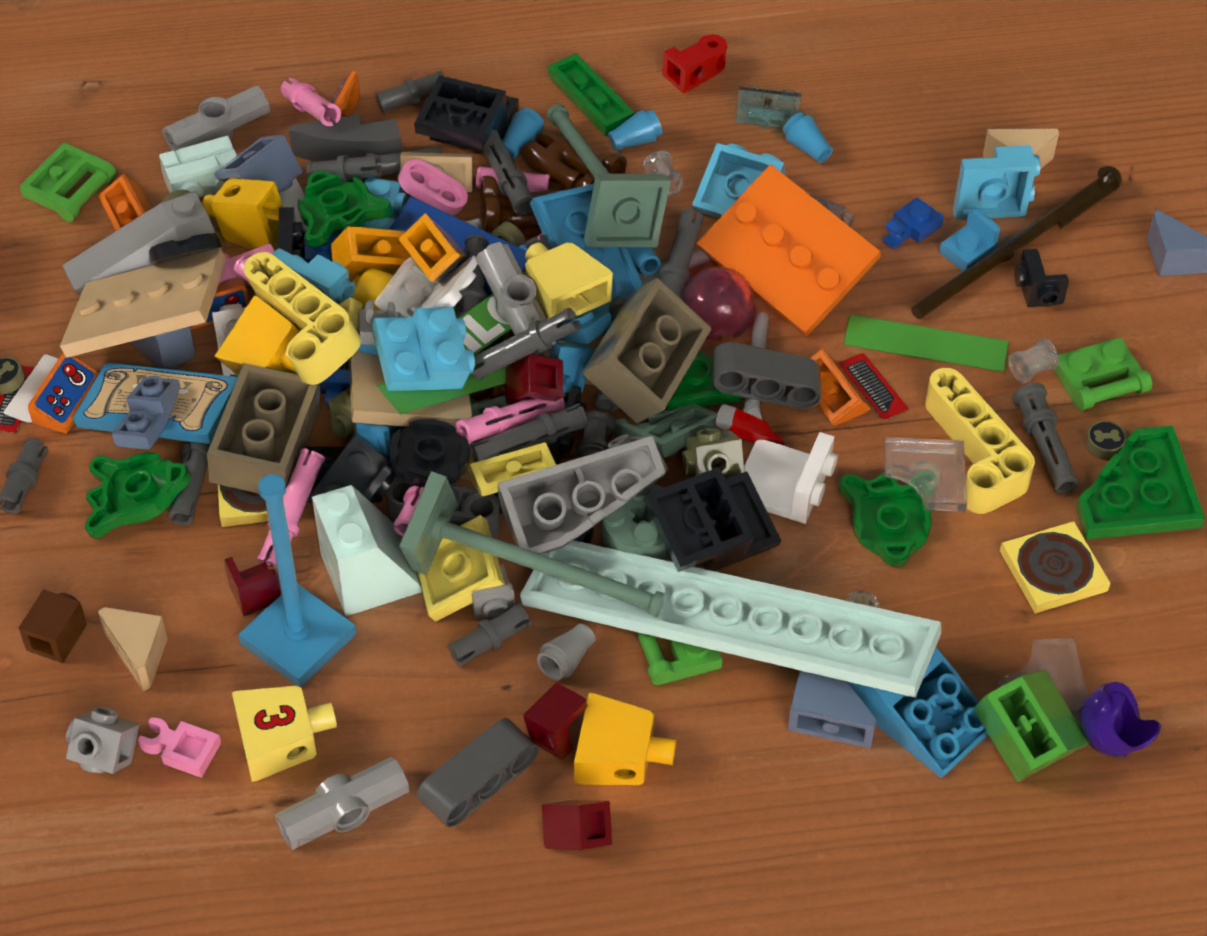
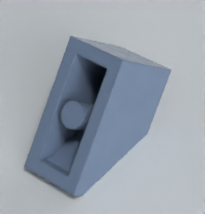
M276 135L261 137L214 174L217 180L223 182L231 178L273 181L276 183L278 192L282 193L293 185L292 180L303 171L285 136Z
M800 670L790 708L788 730L871 749L876 718L847 681Z

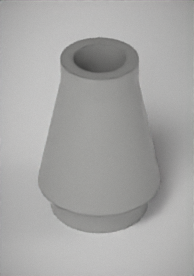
M578 624L572 630L542 645L540 654L537 656V663L541 671L548 678L556 681L570 677L589 647L594 644L595 635L593 631L585 624Z

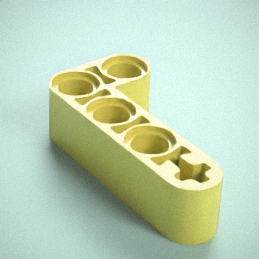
M259 252L248 258L243 270L256 295L300 330L286 348L287 357L298 376L304 383L310 385L325 381L360 348L361 338L349 314L273 254Z
M951 368L935 370L929 379L925 405L932 417L973 463L967 472L962 495V502L965 507L974 513L985 514L1024 495L1029 488L1035 465L1032 453L962 374Z

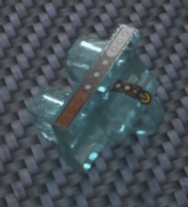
M739 86L735 122L761 125V129L767 130L769 126L783 128L792 116L799 113L802 93L789 90L762 89L755 86Z

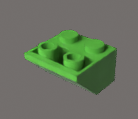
M1045 669L1020 676L986 694L973 708L1017 783L1089 744L1079 723Z

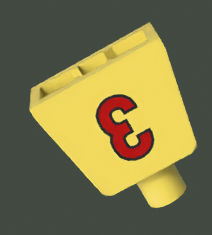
M297 685L232 692L252 782L313 759L317 755L313 733L337 727L332 703L307 708L302 688Z

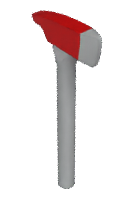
M758 312L754 316L751 346L766 349L769 316L764 312ZM745 398L743 411L726 404L720 407L715 423L722 430H731L739 438L755 443L757 440H767L784 445L783 438L775 434L769 424L762 420L759 400Z

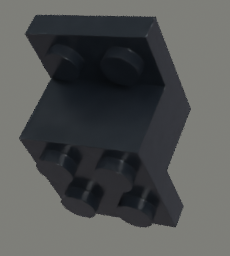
M439 75L414 122L415 133L429 136L430 140L484 153L483 147L492 129L498 131L501 140H503L514 113L519 110V99L506 96V91Z
M720 467L649 493L644 499L678 572L701 563L705 570L717 571L775 548L782 541L747 471L725 479Z

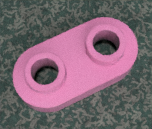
M411 159L407 161L398 175L399 184L406 193L452 216L457 215L468 200L467 191L460 182L423 160Z

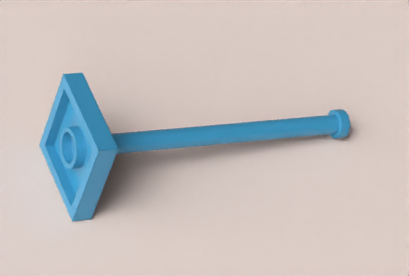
M269 474L261 478L258 483L260 496L266 502L282 594L238 634L239 643L292 683L302 687L357 634L356 626L297 584L283 496L286 493L285 481L279 475Z

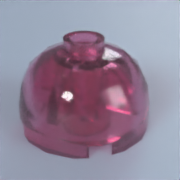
M714 266L700 270L687 282L683 291V302L712 328L706 339L713 341L721 340L722 335L733 334V338L750 328L755 315L753 288L746 278L735 269Z

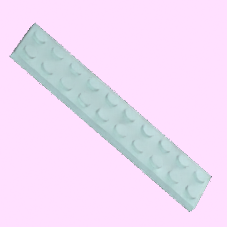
M575 540L561 549L542 555L653 594L656 591L665 593V600L658 617L649 615L648 609L537 570H533L520 593L522 605L911 697H916L941 635V622L696 567L678 572L673 562L625 553L620 550Z

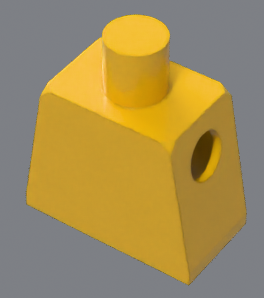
M231 178L223 184L216 195L208 194L204 197L202 205L208 216L216 218L222 237L225 240L251 250L267 244H271L274 250H277L279 207H283L275 182Z
M254 295L215 354V357L237 375H239L244 363L291 373L292 371L297 373L287 357L286 348L300 330L262 299Z
M595 693L588 694V707L585 709L574 760V784L641 785L645 782L648 762L673 765L677 740L653 736L654 713L650 710Z

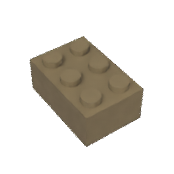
M657 277L630 293L583 369L582 374L631 419L639 423L664 411L712 328Z
M244 363L207 452L209 482L259 494L258 483L261 478L269 474H276L284 479L287 488L299 458L300 450L302 448L306 449L320 411V383L315 385L306 384L298 375Z

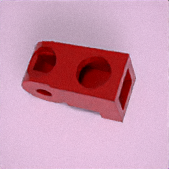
M708 34L701 37L697 44L682 51H679L676 47L664 51L662 75L683 94L724 71L726 67L727 41L719 35Z

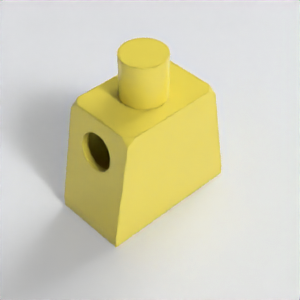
M538 242L531 245L526 251L525 275L535 283L537 289L535 297L547 319L568 307L575 312L577 317L611 301L613 272L575 244L564 243L548 250L542 243Z

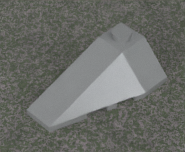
M194 191L158 204L62 266L77 295L82 293L87 282L152 266L153 264L150 263L149 249L157 244L171 240L181 241L191 238L190 236L215 232L205 208Z
M649 436L498 483V500L515 545L542 555L568 545L663 477L666 471L654 438Z

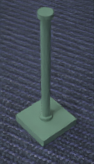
M556 104L550 107L547 112L548 120L552 125L558 126L595 178L584 235V242L588 248L657 247L671 182L666 174H609L569 119V112L565 106Z
M431 471L399 545L413 571L427 575L442 539L446 538L648 609L649 615L658 617L665 600V593L656 591L653 594L450 523L458 502L447 477Z

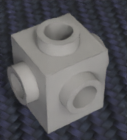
M95 707L91 711L75 717L70 723L66 733V743L69 744L66 759L80 763V767L88 772H108L113 774L131 765L140 724L118 717V712L113 709Z

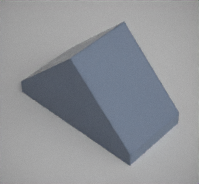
M1157 210L1153 214L1147 241L1158 275L1207 273V236Z
M190 327L131 341L132 345L157 368L174 370L196 356Z

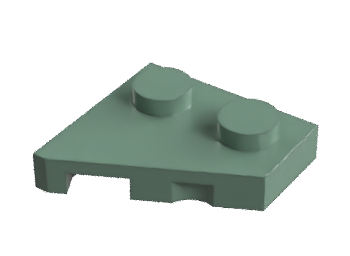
M697 404L664 410L649 417V422L636 425L627 423L625 418L615 421V435L618 437L628 434L629 437L653 436L662 458L671 457L679 450L685 448V438L697 436L699 430L721 428L715 423L717 413Z

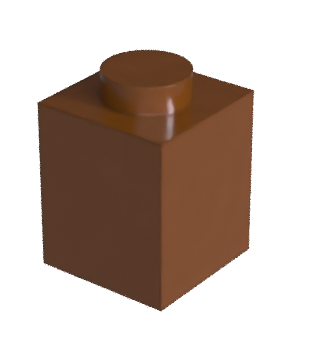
M43 589L19 626V631L26 651L64 663L87 623L81 603L75 597L67 593L56 594Z

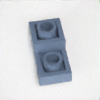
M149 376L144 377L126 398L130 412L111 433L115 446L151 449L162 433L174 408L180 389L178 379Z

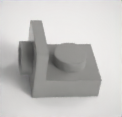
M500 565L505 585L472 592L473 603H471V608L475 621L494 619L514 607V590L512 584L508 582L504 565Z

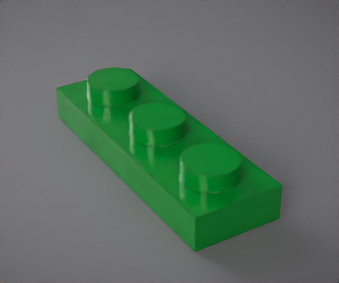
M577 53L548 66L549 78L605 136H608V132L615 130L635 115L628 105Z

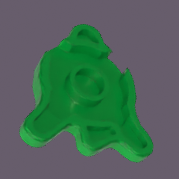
M326 171L312 173L308 177V184L304 190L305 198L303 200L298 199L300 217L308 227L305 233L307 245L310 247L322 246L327 242L332 232L336 230H345L348 226L361 227L367 220L389 217L393 212L390 201L371 195L364 182L354 176V183L341 181L338 174H330Z
M152 452L136 454L122 460H114L106 456H96L89 464V470L102 484L89 490L86 494V500L94 510L85 523V530L91 538L98 539L116 527L138 524L153 519L167 509L178 493L189 484L191 480L190 471L184 464L173 463L170 460L166 461L158 453Z
M885 472L872 480H865L854 474H846L840 478L838 489L851 505L853 513L851 523L855 537L867 550L880 556L886 564L896 567L906 564L909 556L921 549L927 542L932 526V516L928 502L936 492L938 479L933 474L921 473L908 485L904 486L897 484L896 477L889 472Z

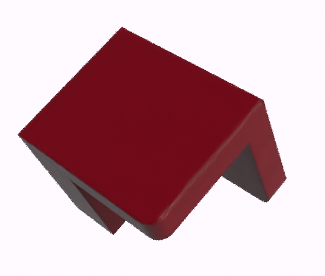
M529 354L506 367V403L514 404L527 397L554 402L563 398V360Z
M232 556L224 559L229 586L243 616L267 608L281 595L277 574L274 569L268 568L266 562L239 572Z
M556 682L523 714L530 739L541 749L563 760L573 750L567 727L588 707L586 698Z
M568 800L542 804L545 848L585 850L612 845L610 801Z

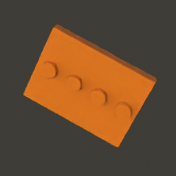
M771 164L696 243L698 249L806 337L881 257L880 250Z

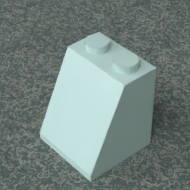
M349 485L312 497L320 553L345 616L422 592L416 571L411 569L399 547L402 538L394 530V523L356 488Z

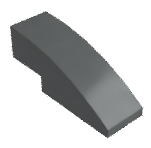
M359 115L341 117L338 123L330 119L333 126L323 125L320 121L289 126L291 148L295 157L314 162L336 160L341 155L355 158L364 157L366 153L372 152L378 155L402 152L401 137L396 119L361 124Z

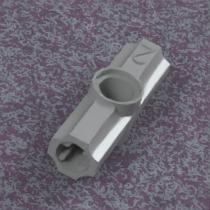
M258 85L228 99L221 97L206 98L200 103L199 112L162 128L163 136L171 151L228 136L231 139L235 128L269 113V103Z
M497 242L488 245L486 249L478 253L476 261L497 299V314L501 319L509 323L515 335L527 330L529 324L539 320L543 322L547 320L535 297L537 291L535 283L532 279L523 275L508 244ZM511 297L519 298L522 301L514 300ZM537 350L531 354L538 355L544 353L545 351Z
M390 757L351 777L345 773L329 777L318 786L314 795L274 814L275 820L287 846L294 850L334 829L337 832H348L355 829L367 819L370 811L408 793L409 784L398 761Z

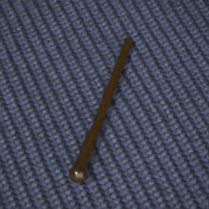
M1113 166L1100 168L1098 170V179L911 308L913 315L917 319H921L1001 262H1006L1013 258V251L1027 245L1056 224H1058L1060 229L1111 193L1118 190L1122 183V176L1119 170Z

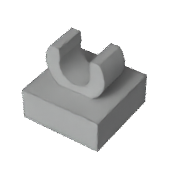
M373 300L367 301L365 309H359L357 323L361 344L375 345L371 329L375 318L398 317V312H395L393 302H388L387 311L373 310Z

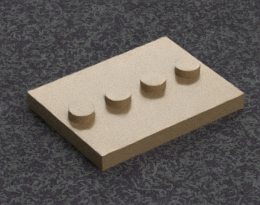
M217 248L85 283L60 344L66 358L206 323L227 260L222 249Z
M356 351L348 359L351 418L353 423L409 427V423L416 420L435 419L447 422L455 427L457 421L472 417L469 394L400 415L377 387V385L385 383L379 356Z

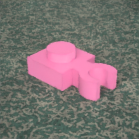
M155 717L150 718L148 721L150 730L159 733V735L153 739L140 736L138 738L140 749L148 754L163 752L161 758L164 765L202 778L221 745L220 735L183 721L179 723L174 731L169 729L164 720Z

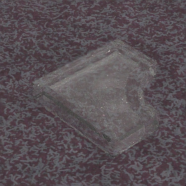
M885 437V477L899 479L912 486L922 497L925 510L966 511L967 490L964 441Z
M1074 638L1033 640L1031 658L1028 664L1015 674L999 677L998 688L1020 676L1045 669L1074 717H1080L1079 709L1081 704L1088 698Z

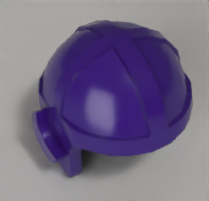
M1109 682L1099 686L1082 702L1079 709L1080 727L1089 745L1096 751L1108 756H1127L1132 752L1143 749L1157 738L1161 730V724L1156 720H1141L1136 698L1129 687L1123 683Z

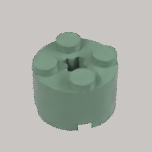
M656 484L650 485L601 520L602 546L625 553L673 562L644 502L647 494L660 490L663 487Z

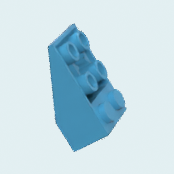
M937 647L934 650L916 697L848 682L876 718V726L940 778L947 774L988 735L973 710L979 703V700Z

